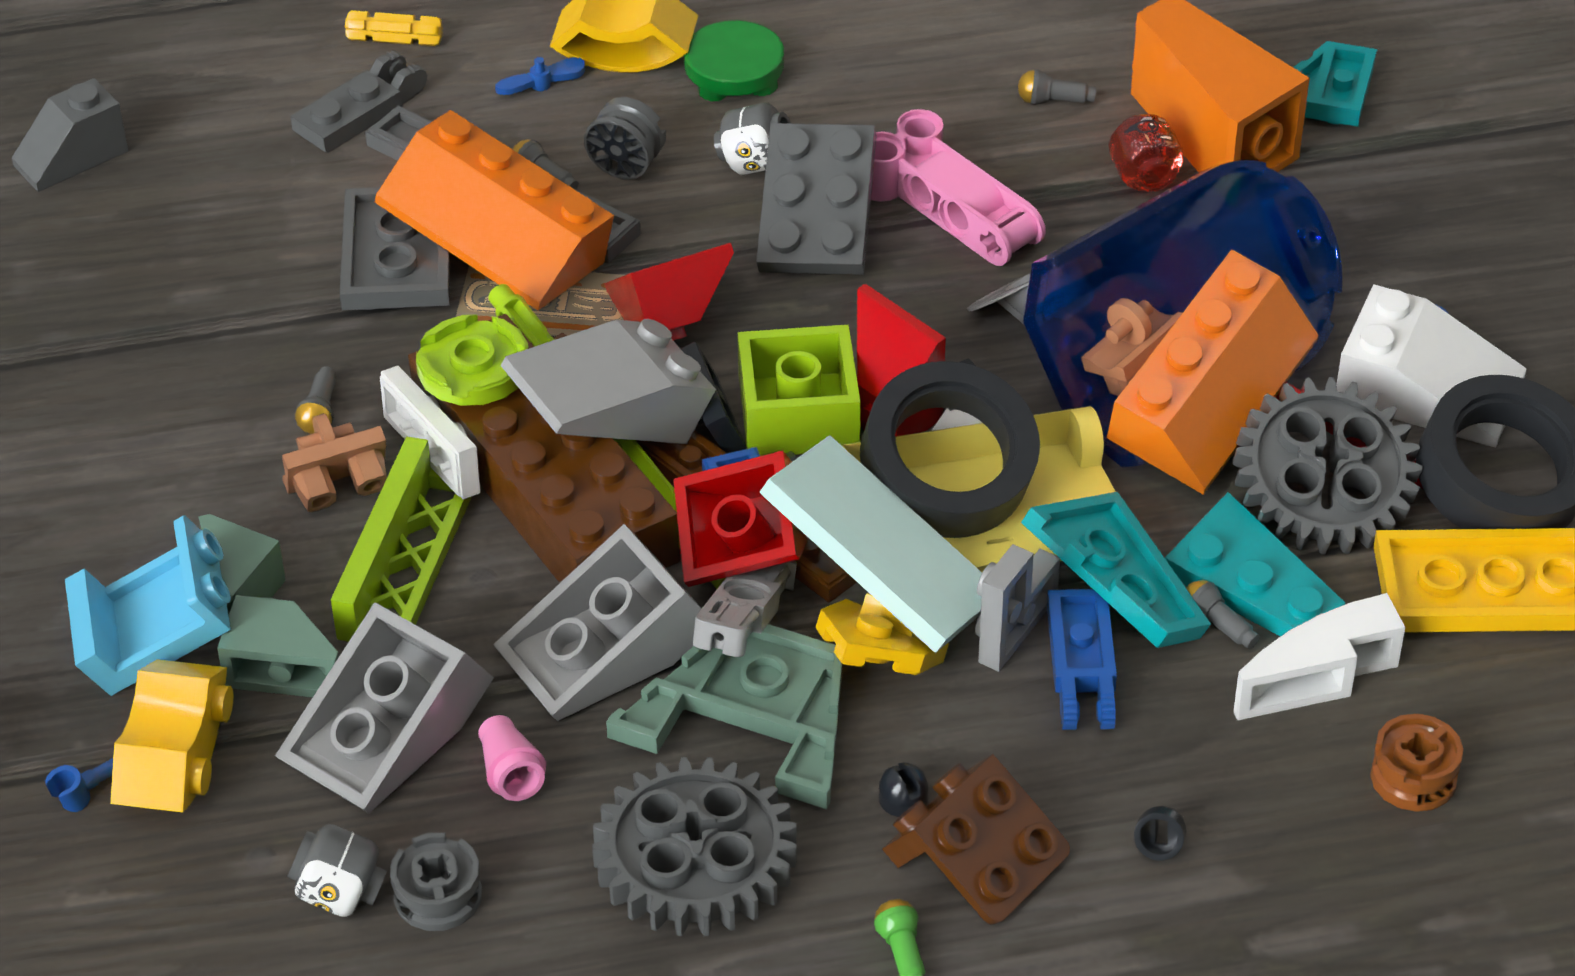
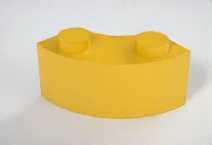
M572 0L561 11L550 47L568 58H581L586 66L612 72L648 71L670 64L688 52L698 15L680 0Z
M156 659L138 670L130 716L122 735L114 743L111 804L184 812L196 795H205L207 793L212 774L211 757L219 724L229 720L233 708V689L231 686H226L227 667Z

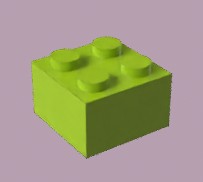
M849 324L737 332L739 387L747 449L757 447L760 456L782 450L785 453L792 451L795 455L804 454L829 435L840 445L860 442V395Z

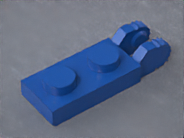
M1094 589L1047 590V614L1055 693H1060L1062 730L1077 729V722L1080 719V707L1076 699V692H1097L1096 716L1100 729H1114L1116 720L1114 692L1116 690L1117 673L1109 603Z

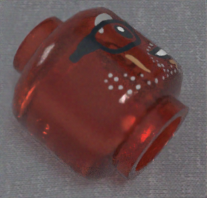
M1140 114L1127 118L1112 133L1108 143L1110 157L1120 178L1129 188L1139 191L1145 190L1150 192L1164 189L1174 181L1184 162L1183 149L1171 125L1163 117L1155 114Z

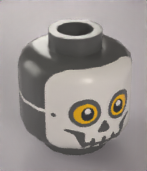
M760 103L727 111L721 120L720 130L714 134V146L717 156L721 161H727L731 169L740 175L765 171L771 123L791 124L790 119L786 113L779 112L770 103Z
M327 824L322 826L316 834L306 831L287 877L296 881L294 886L295 894L300 900L336 915L346 917L355 912L360 901L373 905L387 870L376 866L379 848L374 841L336 825Z

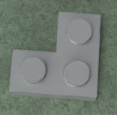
M1012 544L998 563L991 562L986 566L977 586V594L982 596L981 613L975 627V634L980 637L979 663L999 672L1046 613L1047 590H1058L1060 558L1043 549H1039L1034 555V553Z

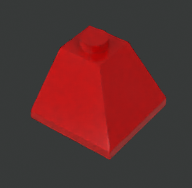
M727 243L629 273L604 283L624 320L641 322L643 319H651L657 321L670 330L672 340L680 339L687 336L684 328L685 325L701 320L734 251L731 243Z
M867 284L857 288V382L860 395V427L863 431L865 430L874 401L885 385L909 368L930 362L945 361L946 337ZM930 408L911 415L900 424L895 436L925 432L938 422L943 414V408Z
M783 450L673 479L684 583L688 587L800 559L809 538L760 493L770 477L791 463V460Z

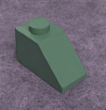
M236 595L229 614L231 630L222 634L218 645L221 667H227L226 686L240 690L313 697L339 658L338 650L294 601L270 597L259 598Z

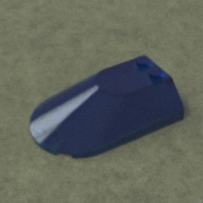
M1241 160L1217 165L1194 175L1032 263L1023 323L1061 409L1093 407L1102 427L1103 452L1120 467L1139 466L1146 463V461L1107 439L1114 402L1118 396L1109 393L1104 376L1085 371L1081 359L1084 354L1106 336V331L1111 327L1108 322L1107 311L1117 300L1125 298L1137 304L1142 300H1146L1155 309L1166 315H1174L1177 312L1183 313L1232 249L1279 275L1318 333L1317 342L1295 372L1309 363L1326 343L1334 327L1330 317L1333 310L1335 293L1342 292L1341 256L1335 233L1325 211L1314 195L1294 176L1285 177L1275 170L1266 167L1265 162Z

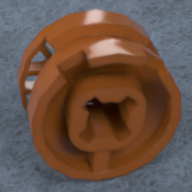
M1418 713L1400 715L1387 721L1378 732L1375 746V757L1370 774L1374 789L1385 801L1400 809L1415 812L1428 811L1446 804L1455 793L1463 755V746L1459 735L1449 724L1433 716ZM1438 791L1443 797L1438 796L1434 792ZM1418 795H1421L1420 803H1418Z

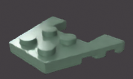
M770 624L765 627L761 634L752 632L746 641L745 655L742 657L725 655L722 653L723 650L718 648H712L708 651L693 646L682 655V664L664 680L656 677L641 690V699L628 710L624 711L622 708H619L610 715L606 722L607 738L658 754L682 711L688 710L788 742L793 745L775 776V786L778 788V794L827 809L831 801L843 664L834 653L836 645Z

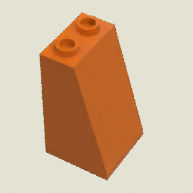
M1159 0L1137 13L1131 95L1154 121L1160 122L1158 118H1161L1169 124L1170 131L1168 132L1172 133L1170 136H1173L1172 142L1181 150L1180 152L1222 200L1228 204L1299 159L1310 80L1308 76L1186 0ZM1159 125V127L1161 128V130H1162L1166 135H1167V134L1169 135V133L1166 132L1161 125Z

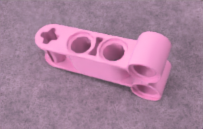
M923 109L910 110L898 118L896 134L876 132L871 200L882 202L900 197L996 266H1003L1009 262L1012 253L1026 244H1037L1044 239L1046 234L1045 224L1037 209L943 143V121L936 113Z

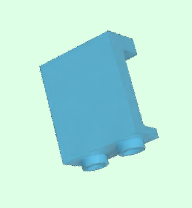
M186 515L173 521L177 542L176 548L106 587L102 585L85 568L65 579L75 666L110 696L136 683L138 670L156 659L175 661L231 630L227 603L230 602L231 597L222 579L219 562L223 559L221 545L210 530L206 528L200 530Z

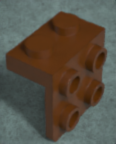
M994 754L968 770L961 763H958L946 772L932 786L938 796L927 806L922 800H919L897 818L892 825L899 833L882 848L898 868L926 852L986 923L992 925L1003 921L1070 853V845L1066 838Z

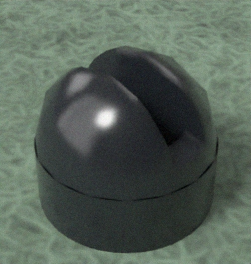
M902 762L884 771L879 782V803L887 813L900 817L919 800H922L927 805L928 782L920 768L914 764ZM905 784L910 785L915 792L908 794Z
M1155 806L1146 810L1140 816L1134 829V841L1137 848L1143 855L1153 860L1162 861L1173 858L1181 850L1186 838L1187 831L1184 819L1171 807ZM1159 819L1168 822V843L1157 842Z

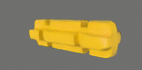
M353 10L348 12L345 20L346 37L350 40L367 41L368 36L373 37V42L412 45L413 40H419V45L437 46L440 44L443 34L442 20L435 16H421L420 20H415V15L375 12L374 17H369L370 13L367 11Z

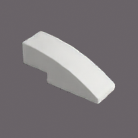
M1385 593L1354 601L1320 614L1286 632L1261 650L1238 673L1233 711L1237 720L1351 697L1354 676L1398 667L1405 626L1389 595Z

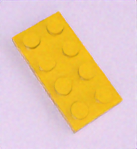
M1575 528L1376 530L1374 552L1382 594L1387 593L1405 626V632L1575 630Z

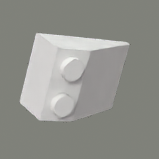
M1373 284L1341 353L1337 392L1345 393L1348 386L1352 382H1356L1358 385V398L1364 400L1376 391L1379 393L1375 408L1379 411L1395 406L1397 411L1393 419L1426 428L1440 399L1455 385L1470 378L1484 375H1510L1525 378L1527 368L1428 299ZM1478 423L1461 430L1456 437L1496 448L1505 425Z

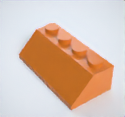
M449 110L415 133L375 197L376 204L498 285H508L515 294L522 296L528 305L538 311L604 263L614 219L612 213L452 110Z
M1231 249L1115 400L1107 439L1204 495L1239 447L1236 441L1241 427H1247L1245 423L1250 410L1261 411L1260 407L1266 394L1273 397L1278 395L1283 384H1286L1317 342L1318 333L1281 277Z

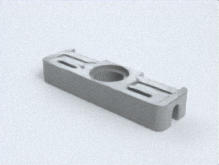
M793 560L727 577L696 615L693 646L708 651L712 648L722 649L723 654L734 657L744 656L746 641L752 632L761 634L778 612L781 593L784 589L793 591L797 562Z

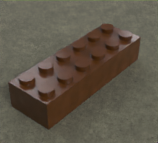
M506 313L497 317L505 319L506 321L517 327ZM523 334L526 341L528 342V349L534 347L533 344ZM418 351L408 354L411 379L427 396H433L438 401L441 410L453 423L458 422L462 425L467 437L477 446L480 485L559 583L623 524L657 557L665 568L680 562L677 512L613 438L556 434L519 388L504 399L485 405L460 406L441 401L425 390L418 377L416 354Z

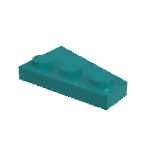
M1118 492L1034 506L1029 509L1021 521L1030 532L1155 647L1161 648L1200 639L1211 625Z
M1229 492L1165 557L1183 585L1188 587L1192 582L1199 580L1213 582L1218 587L1228 607L1237 614L1280 637L1320 614L1345 605V602Z

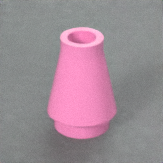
M496 715L485 720L480 726L478 734L483 746L489 787L493 792L510 801H522L532 797L544 784L546 771L544 756L515 728L509 717Z

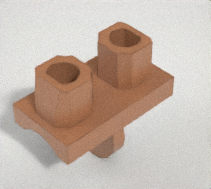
M1125 298L1117 300L1107 311V318L1111 327L1106 331V336L1081 357L1085 371L1104 376L1109 393L1119 396L1182 313L1177 312L1174 315H1166L1159 312L1146 300H1142L1138 304Z
M319 414L312 418L314 433L296 438L299 450L282 455L285 470L283 482L287 493L296 492L308 512L330 507L336 502V491L332 483L334 480L351 476L357 494L366 496L381 491L387 479L385 469L386 438L381 426L355 433L350 422L332 428L326 414Z

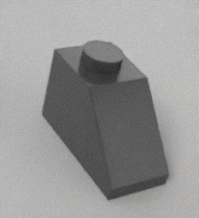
M95 78L76 84L68 90L49 97L12 156L13 166L37 192H40L128 152L120 104Z

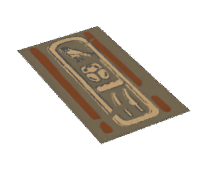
M470 265L456 317L461 315H477L478 321H489L492 319V316H497L495 314L496 309L490 303L488 295L498 284ZM591 272L539 311L530 305L528 306L544 324L551 336H557L562 332L568 336L616 319L624 320L604 283L624 275Z

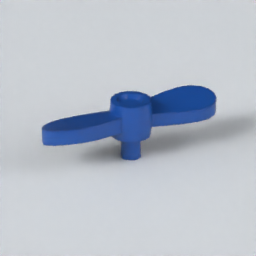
M537 57L534 59V66L530 68L529 73L514 75L495 84L496 93L510 95L531 87L536 91H545L550 88L551 82L567 81L581 77L585 73V62L581 58L571 57L547 66L544 64L542 57Z

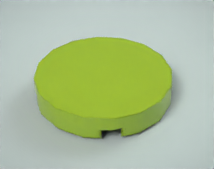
M477 315L457 316L440 322L425 333L420 341L421 348L416 354L417 374L425 390L441 401L460 406L485 405L504 399L519 388L501 367L505 356L528 349V342L520 329L505 319L492 316V322L478 321Z

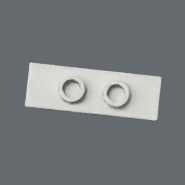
M399 366L381 371L380 385L384 418L404 439L408 436L428 440L431 468L458 497L460 496L463 500L479 494L477 446L467 437L462 425L458 422L453 423L441 410L438 401L433 396H427Z

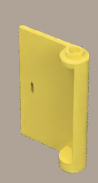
M1087 406L1033 415L1039 431L1040 453L1034 474L1017 509L1004 522L987 532L970 537L944 538L982 573L989 563H998L1012 544L1030 551L1034 555L1039 549L1054 554L1021 523L1031 507L1116 492L1101 465L1104 449L1103 432L1099 417L1093 407ZM983 423L895 436L899 455L907 468L917 478L938 489L953 492L975 490L989 484L1003 469V458L999 443L993 433ZM861 442L841 445L860 462Z

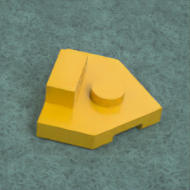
M869 592L865 595L863 605L849 599H844L822 608L815 627L824 641L836 643L834 653L842 664L862 667L865 661L876 664L894 661L892 669L895 672L918 675L943 663L949 643H947L938 652L932 651Z

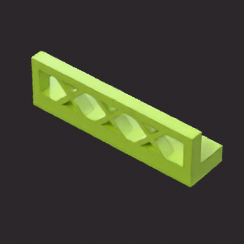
M406 436L334 591L331 605L337 640L350 641L374 602L388 610L394 608L400 617L415 625L417 624L471 500V497L462 500L460 496L458 497L455 494L453 499L433 507L425 500L429 488L454 492L431 468L429 443L426 439ZM431 526L437 534L436 538L413 548L406 539L408 534ZM412 566L419 575L418 579L394 589L388 581L389 576Z

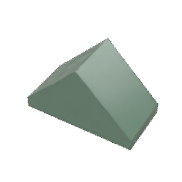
M212 514L198 516L200 529L206 528L210 530L217 538L223 551V559L219 562L222 579L231 597L230 602L227 603L228 616L236 595L272 598L286 581L279 540Z

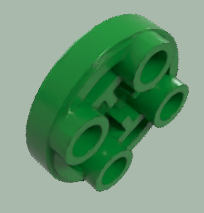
M728 20L712 23L693 33L689 50L684 55L685 72L689 79L698 86L700 97L708 101H720L727 96H742L752 93L758 96H767L774 93L778 88V78L784 68L783 43L772 30L754 22Z

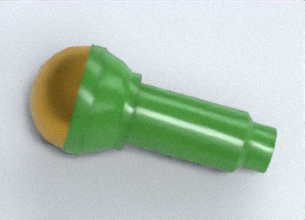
M894 899L881 904L876 911L874 920L875 930L891 946L900 976H924L925 969L915 940L918 923L917 911L909 902Z

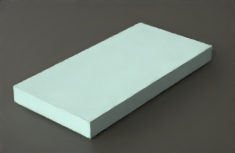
M830 435L770 477L761 489L760 493L935 653L979 617L982 596L977 594V586L982 572Z

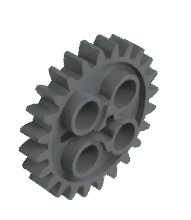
M1334 377L1328 378L1324 390H1317L1311 378H1305L1300 394L1288 383L1283 384L1279 400L1266 394L1260 407L1261 411L1251 409L1245 423L1247 427H1241L1236 441L1240 448L1236 449L1233 465L1241 468L1238 470L1235 486L1249 488L1246 491L1243 505L1244 507L1261 505L1262 508L1257 519L1262 524L1268 523L1273 519L1279 523L1275 533L1278 539L1283 538L1289 531L1296 533V549L1302 550L1309 538L1317 540L1321 555L1326 554L1331 541H1337L1343 553L1349 554L1355 537L1368 549L1374 543L1376 530H1393L1396 524L1395 520L1401 522L1405 520L1410 509L1408 503L1414 502L1420 487L1415 482L1419 479L1422 466L1413 461L1419 452L1420 446L1415 443H1403L1407 439L1412 427L1410 424L1393 426L1392 421L1397 408L1391 406L1382 411L1375 408L1379 393L1376 391L1364 400L1358 398V385L1356 382H1352L1345 393L1337 392ZM1325 422H1330L1333 425V440L1328 459L1329 471L1334 473L1328 486L1330 509H1324L1321 505V494L1326 472V461L1321 457L1327 440ZM1288 433H1302L1309 438L1310 442L1296 441ZM1353 437L1360 439L1367 447L1359 448L1353 446L1345 438ZM1295 482L1307 488L1309 493L1300 494L1294 492L1287 486V483ZM1344 489H1357L1365 495L1366 499L1353 498Z
M683 757L679 763V771L672 773L664 764L659 762L656 763V778L650 780L645 775L636 772L633 774L634 791L617 786L614 788L615 804L603 803L601 805L602 822L594 823L593 825L594 844H592L594 867L598 868L600 887L610 888V901L613 906L627 902L628 918L633 921L646 912L650 913L651 930L656 931L666 920L675 921L677 936H682L685 933L689 923H698L702 934L709 936L712 921L720 919L724 926L732 931L735 930V914L741 912L755 921L759 918L758 900L766 904L775 905L777 903V887H789L790 868L796 867L797 826L796 823L791 822L789 803L778 804V788L776 786L760 790V774L758 772L749 774L742 780L739 779L738 764L735 762L728 765L722 773L714 771L712 757L706 758L701 770H692L688 759Z

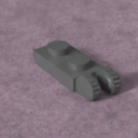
M391 50L386 55L383 54L376 58L370 71L362 72L291 115L292 130L324 152L329 153L376 124L398 105L402 107V104L413 98L416 93L419 94L428 81L427 71L418 64L408 65L407 67L406 57L397 51Z

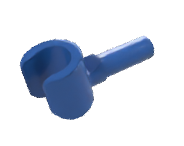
M113 758L82 774L74 766H59L47 775L45 780L46 787L52 797L59 798L65 810L79 812L90 801L89 790L112 776Z

